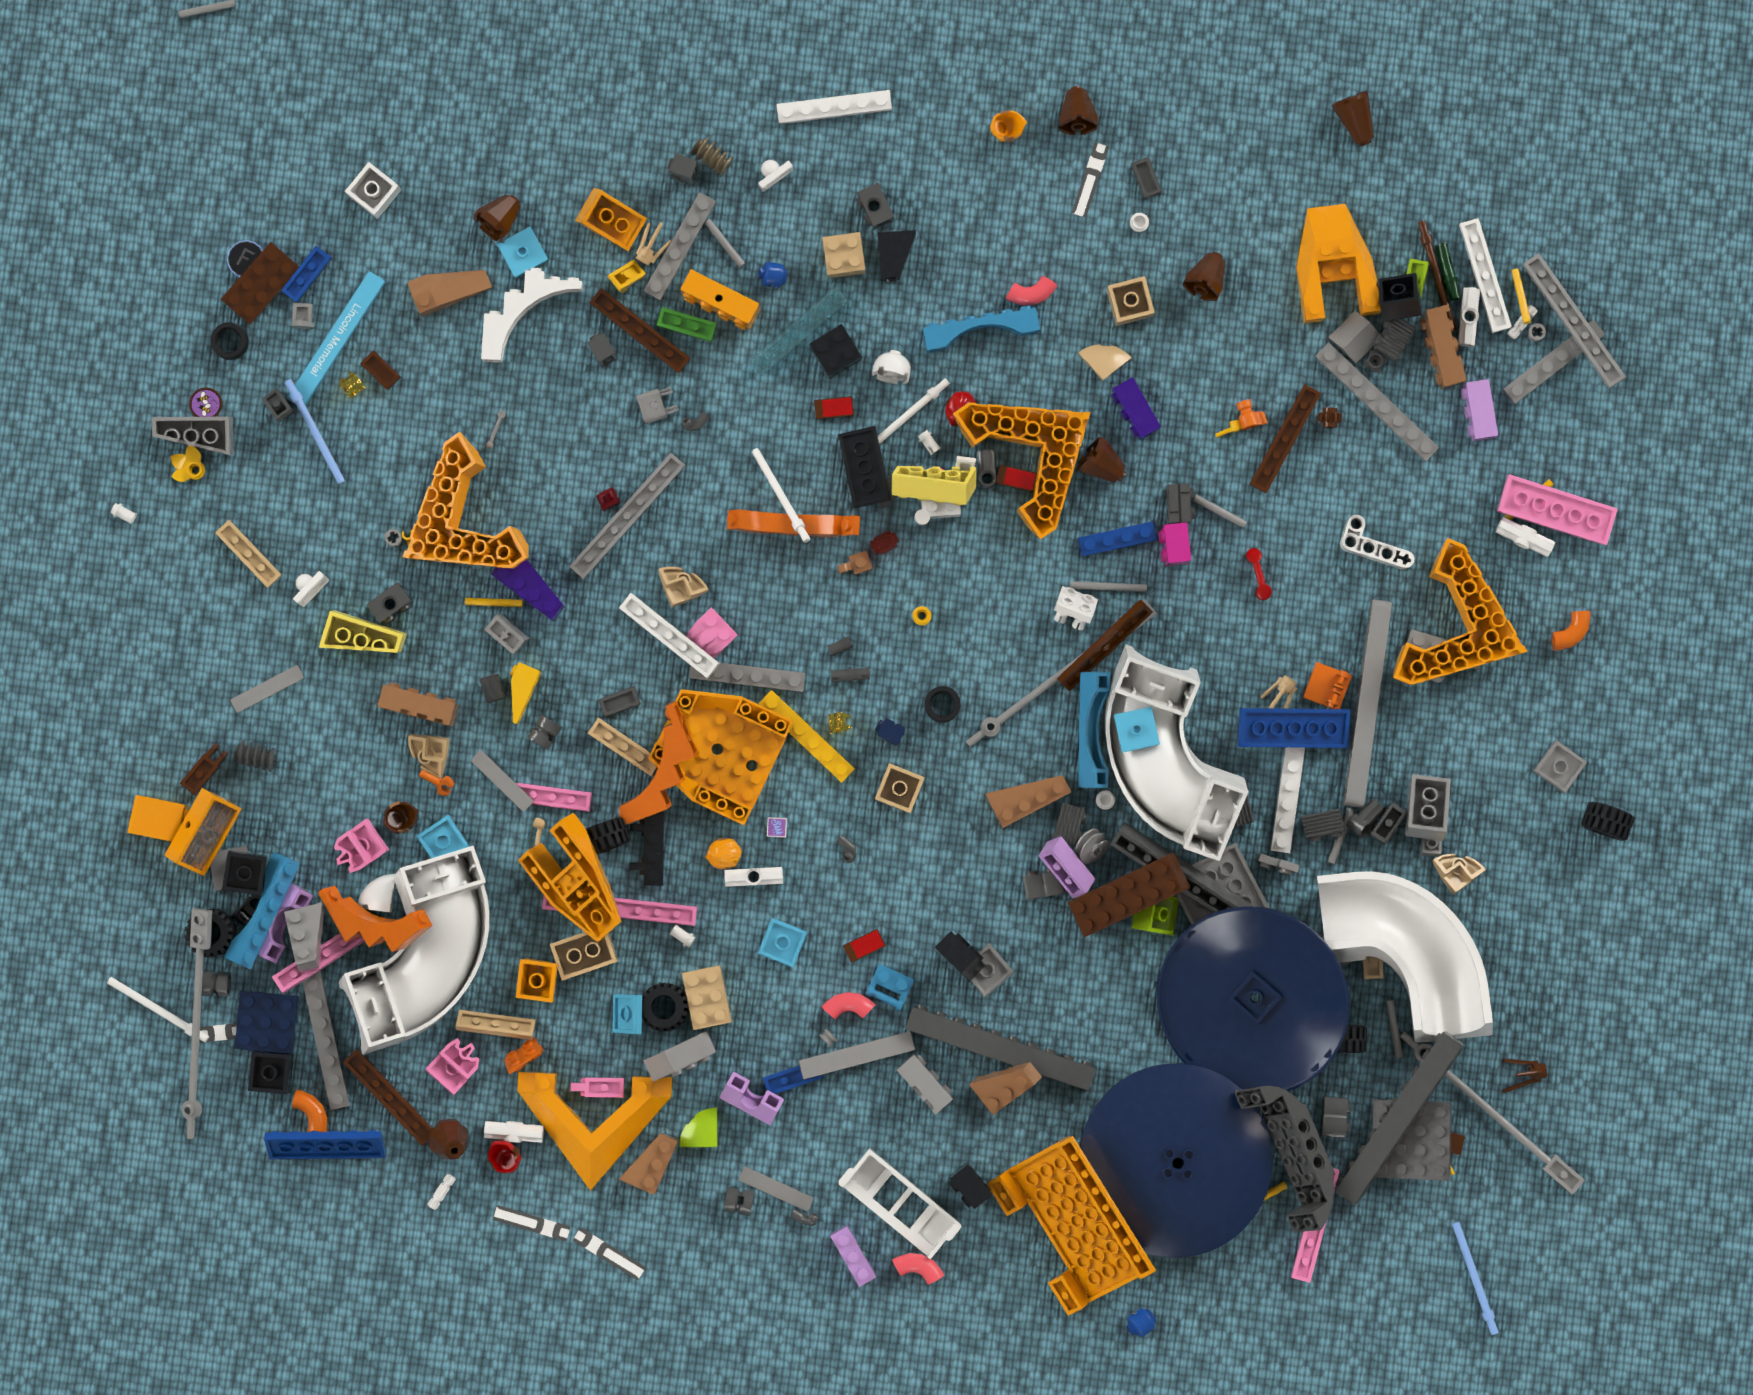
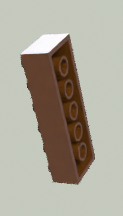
M1171 853L1069 901L1068 904L1083 936L1086 937L1185 891L1190 886L1175 854Z

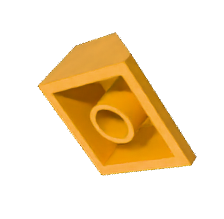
M520 959L516 998L553 1003L558 964L537 959Z

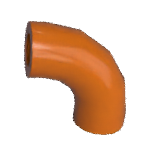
M1590 611L1571 612L1570 625L1565 630L1552 632L1551 643L1553 651L1572 648L1582 641L1589 630Z
M297 1089L293 1097L292 1108L301 1110L306 1114L308 1118L307 1132H327V1115L323 1105L315 1096Z

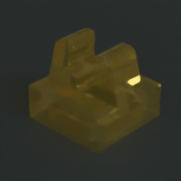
M349 372V377L345 380L341 378L339 385L347 396L352 398L362 391L365 386L355 373Z
M844 712L828 714L830 733H839L851 729V725H846L845 719L850 718L849 714Z

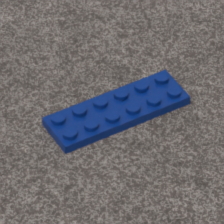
M1240 708L1238 746L1348 748L1350 709Z
M273 1131L264 1135L269 1159L385 1158L386 1156L381 1131Z

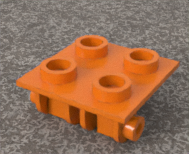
M1316 662L1303 698L1332 709H1340L1352 675L1346 671H1340Z
M536 1037L525 1041L522 1047L506 1055L504 1062L509 1075L514 1071L518 1072L525 1067L524 1064L528 1065L527 1062H532V1059L535 1060L542 1055L544 1049L538 1044Z

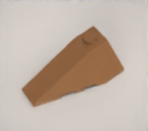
M485 270L426 274L407 282L418 312L422 317L492 288Z

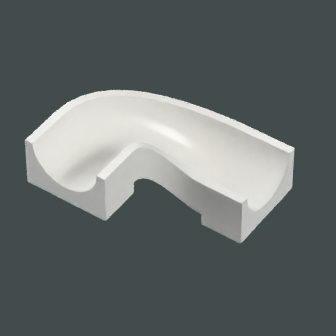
M1125 644L1110 682V693L1106 698L1104 716L1106 743L1117 782L1134 810L1157 832L1168 839L1182 844L1183 849L1220 861L1248 794V789L1243 777L1200 761L1191 751L1185 740L1183 731L1184 718L1188 715L1201 683L1198 671L1191 667L1189 670H1178L1161 665L1142 656L1132 646ZM1152 707L1160 745L1122 753L1113 715Z
M474 846L402 867L394 876L406 916L411 912L424 909L433 926L405 949L399 950L386 962H380L345 973L340 979V988L347 994L356 1016L363 1055L404 1042L429 1029L457 1003L475 977L487 944L490 914L484 886L486 881Z
M1370 871L1317 876L1324 941L1332 949L1339 963L1366 960V956H1371L1383 960L1393 968L1402 980L1409 996L1415 1043L1433 1041L1438 1033L1442 1034L1445 1031L1457 1039L1493 1035V1019L1488 982L1481 956L1464 925L1441 900L1421 886L1387 873Z

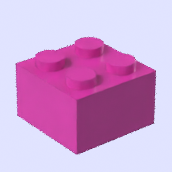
M1187 522L1164 525L1160 532H1158L1159 543H1163V549L1160 551L1161 562H1165V567L1189 564L1191 562Z

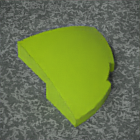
M713 1107L697 1113L689 1124L685 1125L680 1137L679 1147H718L717 1107Z

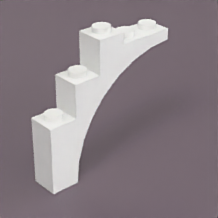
M530 268V271L525 270L524 293H521V290L510 289V292H505L503 315L499 311H489V314H484L482 361L502 363L508 338L517 322L527 311L550 297L570 292H583V282L579 281V278L569 277L568 280H560V277L550 276L549 279H546L545 272L540 268Z

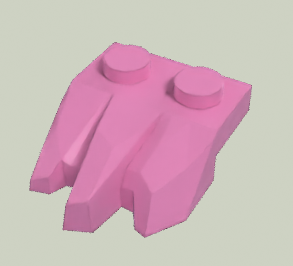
M712 607L695 622L686 634V637L714 659L738 636Z
M368 818L340 836L334 846L335 850L343 852L336 859L337 865L346 862L350 863L348 868L350 873L364 868L390 850Z
M458 1038L447 1044L425 1069L453 1096L474 1074L479 1064V1058L469 1057L475 1049L473 1044L470 1043L464 1048H460Z

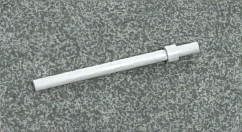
M944 378L935 387H931L926 391L927 394L880 433L878 435L879 444L929 401L935 400L939 393L950 384L948 380Z
M758 448L754 449L752 454L791 519V525L795 532L799 533L804 543L810 541L811 538L805 530V524L802 519L798 518Z
M113 977L109 978L107 984L185 1030L184 1033L192 1036V1023L188 1024ZM200 1031L199 1039L206 1043L209 1036Z

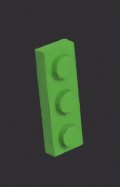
M663 307L657 322V327L712 342L717 326L715 322Z

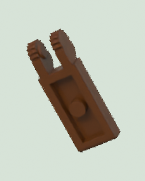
M217 743L206 754H203L180 782L194 796L198 794L229 754L227 751H224L216 761L212 760L210 757L219 748Z

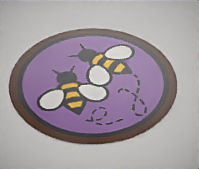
M208 387L200 388L191 395L189 408L195 417H216L222 409V399L214 389Z

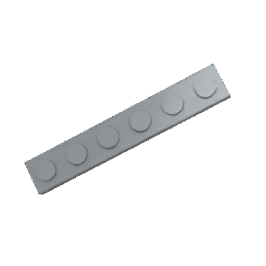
M699 192L646 285L645 293L659 301L662 300L704 223L716 204L715 200Z
M1594 319L1589 322V325L1599 339L1605 335ZM1571 336L1502 390L1511 402L1516 404L1583 351Z
M720 663L709 679L690 666L689 679L803 692L806 673Z

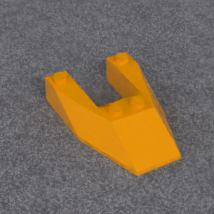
M1346 204L1308 208L1296 265L1303 323L1321 322L1325 319L1321 283L1355 279L1360 315L1380 314L1379 286L1373 260Z
M572 813L558 821L549 830L572 860L565 869H561L542 843L529 849L518 861L549 903L595 941L599 942L622 921L610 884L586 828L577 816Z

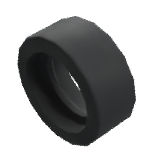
M223 323L213 330L210 344L218 356L226 360H235L246 353L249 339L246 332L239 325ZM233 330L239 334L241 344L236 351L225 352L220 348L218 342L223 332Z
M938 686L932 689L927 694L924 702L927 715L933 721L939 723L953 720L958 715L961 707L957 692L947 686ZM939 693L948 694L954 701L953 710L944 716L936 714L931 707L932 699Z

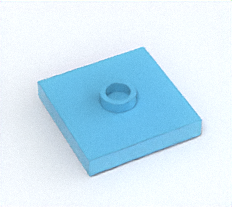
M531 227L511 236L504 243L497 244L515 279L525 274V270L530 271V268H536L549 261Z
M1152 707L1113 715L1122 753L1160 745Z
M450 815L445 816L416 836L430 858L470 847Z
M771 918L758 954L793 968L807 931Z
M613 994V1033L642 1034V995Z

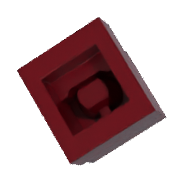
M612 487L596 495L603 512L621 504Z

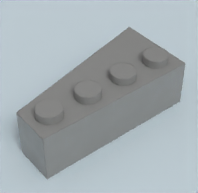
M152 417L153 437L227 455H234L233 417Z

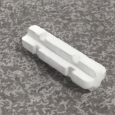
M1531 305L1528 307L1531 319L1537 313V309ZM1522 315L1513 325L1514 327L1508 331V335L1513 339H1516L1520 331L1522 332L1527 324L1523 323Z
M447 1174L444 1177V1182L439 1185L433 1198L428 1202L430 1208L434 1210L438 1208L440 1201L444 1199L449 1191L450 1185L452 1186L456 1178Z

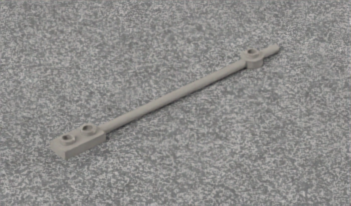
M1144 599L1143 602L1153 611V613L1146 620H1144L1136 629H1138L1140 626H1142L1144 623H1146L1148 620H1150L1157 614L1146 599ZM1077 658L996 719L989 717L983 720L981 730L965 741L967 745L971 747L984 736L993 737L997 735L1000 730V724L1058 682L1057 678ZM989 723L994 725V729L991 731L987 729Z
M200 908L192 909L190 947L196 948L189 1098L182 1105V1114L187 1119L188 1139H194L195 1119L200 1117L202 1113V1106L196 1100L203 958L204 950L210 949L212 927V910Z
M1405 1031L1400 1035V1038L1414 1049L1416 1060L1423 1062L1424 1059L1420 1055L1421 1050H1431L1432 1047L1425 1043H1415L1414 1039ZM1448 1070L1445 1075L1447 1079L1545 1163L1542 1169L1570 1194L1573 1195L1585 1181L1556 1154L1551 1158L1463 1081Z

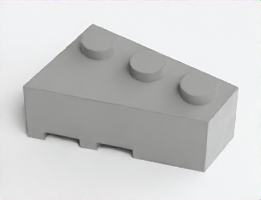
M707 1031L643 1061L652 1081H656L669 1074L672 1077L683 1073L682 1068L685 1067L686 1070L697 1066V1061L701 1064L710 1060L709 1055L715 1053L716 1050Z

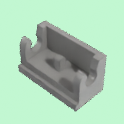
M503 614L496 615L484 629L512 654L518 652L521 646L530 639Z

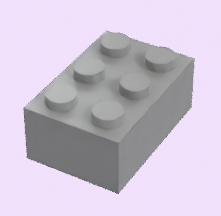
M1412 774L1408 789L1405 836L1444 841L1447 833L1451 779Z

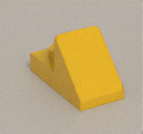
M632 260L610 273L607 277L620 292L625 293L630 285L642 279L646 273L635 260Z

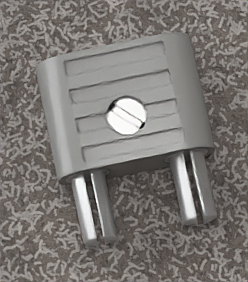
M671 387L662 390L655 389L636 396L645 424L666 418L668 414L679 411L677 405L664 408L661 397L673 393Z

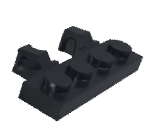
M664 811L640 819V824H630V832L638 831L641 832V836H644V857H641V862H629V870H639V875H644V885L664 886Z

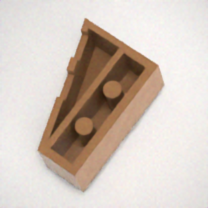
M1028 1062L999 1072L995 1071L988 1075L977 1076L969 1085L991 1114L994 1115L1034 1086L1042 1076L1032 1063Z
M661 1132L619 1180L655 1195L679 1140Z

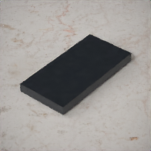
M876 426L838 434L853 508L856 509L890 501L891 496Z

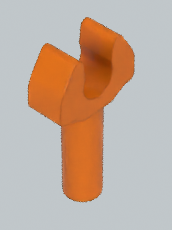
M421 770L419 777L436 785L437 793L443 796H448L451 792L444 785L453 788L455 784L449 776L439 779L424 770Z

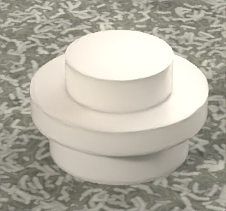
M1136 213L1130 219V226L1136 232L1145 231L1149 225V219L1143 213Z
M1104 790L1097 794L1096 804L1099 808L1107 810L1113 807L1115 797L1110 791Z

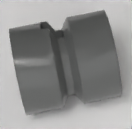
M541 715L536 722L537 728H533L527 738L549 750L554 742L553 737L559 734L562 727Z
M203 971L202 996H213L215 993L217 997H229L231 973L218 972V974H215L214 971Z
M728 1187L723 1211L730 1213L738 1211L741 1215L750 1216L755 1191L744 1189L740 1192L738 1188ZM739 1198L744 1199L743 1205H738Z

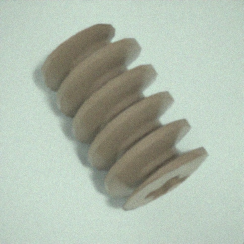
M708 137L704 140L701 138L694 145L690 154H696V159H702L703 165L708 163L709 169L714 168L713 172L715 174L720 172L719 177L723 176L730 167L733 157L731 156L726 159V151L720 154L721 147L714 149L715 142L709 145Z

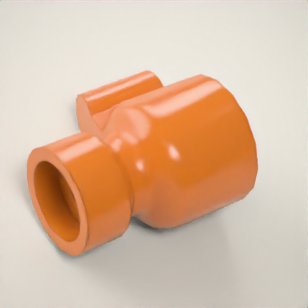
M1251 399L1236 403L1237 409L1241 413L1238 417L1241 430L1251 429L1268 423L1265 412L1252 411Z

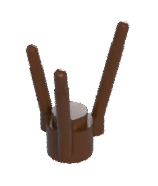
M1503 1059L1505 1063L1531 1065V1067H1528V1071L1516 1073L1515 1076H1529L1532 1078L1503 1089V1093L1534 1082H1541V1079L1547 1078L1545 1063L1539 1064L1538 1060Z

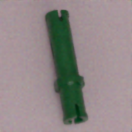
M1441 243L1435 247L1444 276L1443 284L1446 285L1449 301H1455L1461 298L1457 284L1459 280L1454 273L1448 243Z

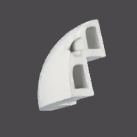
M396 874L383 875L370 882L360 894L357 904L368 910L392 912L394 892L397 889L394 881Z

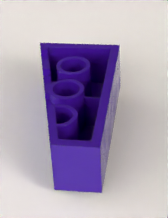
M525 560L514 569L495 567L491 573L493 577L553 622L565 608L528 560Z

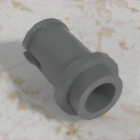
M845 636L842 640L827 645L832 657L845 650L850 651V648L853 647L850 638H845Z

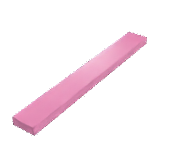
M543 895L542 909L558 911ZM614 898L620 918L695 926L697 907Z

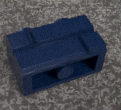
M886 718L884 721L880 719L875 731L878 732L879 738L885 741L888 740V743L897 746L905 733V728L899 724L895 725V722Z

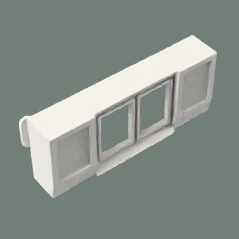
M870 1148L853 1168H849L839 1180L841 1187H844L926 1254L929 1259L934 1256L946 1240H952L961 1229V1224L956 1218ZM894 1175L908 1188L890 1211H888L875 1201L873 1197L888 1178ZM914 1192L929 1205L912 1227L908 1228L894 1214L909 1195Z

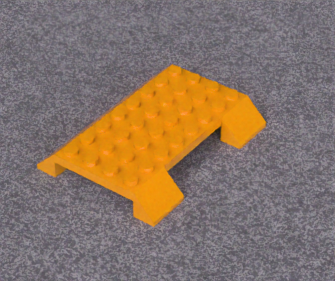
M1073 1136L1063 1138L1010 1167L986 1183L1006 1216L1020 1210L1028 1203L1068 1269L1049 1281L1048 1284L1068 1316L1083 1309L1089 1302L1138 1277L1142 1279L1156 1271Z

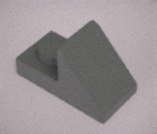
M278 388L262 398L278 423H281L295 412Z

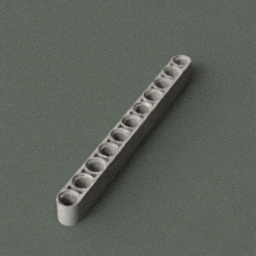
M1372 599L1370 604L1343 799L1344 806L1363 808L1365 803L1392 602Z

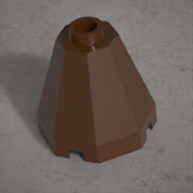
M1073 86L1067 91L1059 117V131L1068 135H1075V131H1081L1080 135H1086L1097 130L1098 115L1087 91L1080 86Z
M505 194L479 208L474 213L473 220L476 223L479 221L481 223L479 228L494 241L500 239V243H504L519 213L520 202L515 196Z
M1217 252L1207 253L1187 273L1182 286L1193 296L1196 293L1202 295L1200 299L1204 301H1217L1223 289L1225 260L1222 258V255Z
M1097 437L1087 448L1086 456L1081 457L1077 470L1083 474L1113 483L1117 480L1120 482L1126 474L1124 471L1126 466L1108 441L1102 437Z
M457 1119L439 1120L436 1126L429 1131V1148L441 1159H459L469 1146L468 1129Z

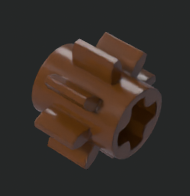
M1323 408V412L1318 414V423H1323V428H1337V423L1340 424L1342 422V413H1337V408Z

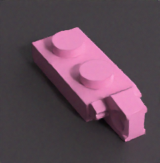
M585 1077L581 1078V1083H571L570 1091H580V1096L624 1098V1078Z

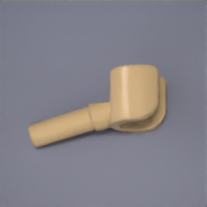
M535 818L532 826L538 829L535 845L540 844L541 833L545 826V821L540 818Z

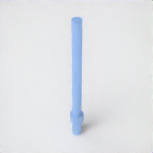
M292 379L285 381L284 383L291 394L290 398L293 404L296 403L337 483L344 482L345 480L302 400L304 398L301 392L297 391Z
M1455 1222L1452 1226L1483 1310V1319L1487 1322L1491 1335L1497 1334L1499 1332L1494 1321V1312L1492 1309L1490 1310L1460 1222Z

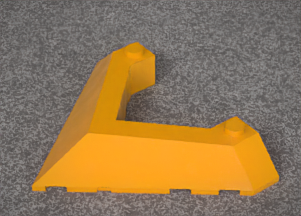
M968 403L954 412L955 420L972 448L987 438L1041 448L1032 499L1019 507L1017 513L1026 526L1040 540L1056 530L1091 412Z
M458 432L444 442L442 456L435 466L431 486L427 488L418 513L417 522L414 524L409 538L408 549L404 551L402 558L514 569L529 558V546L519 529L509 526L496 536L458 529L471 478L486 468L478 451L461 432Z
M1446 538L1435 559L1429 577L1447 585L1468 632L1428 649H1422L1407 642L1402 646L1395 663L1394 679L1414 685L1527 652L1464 544Z
M518 1072V1093L590 1191L672 1097V1077H663L652 1081L651 1076H633L632 1096L592 1132L556 1093L557 1073Z

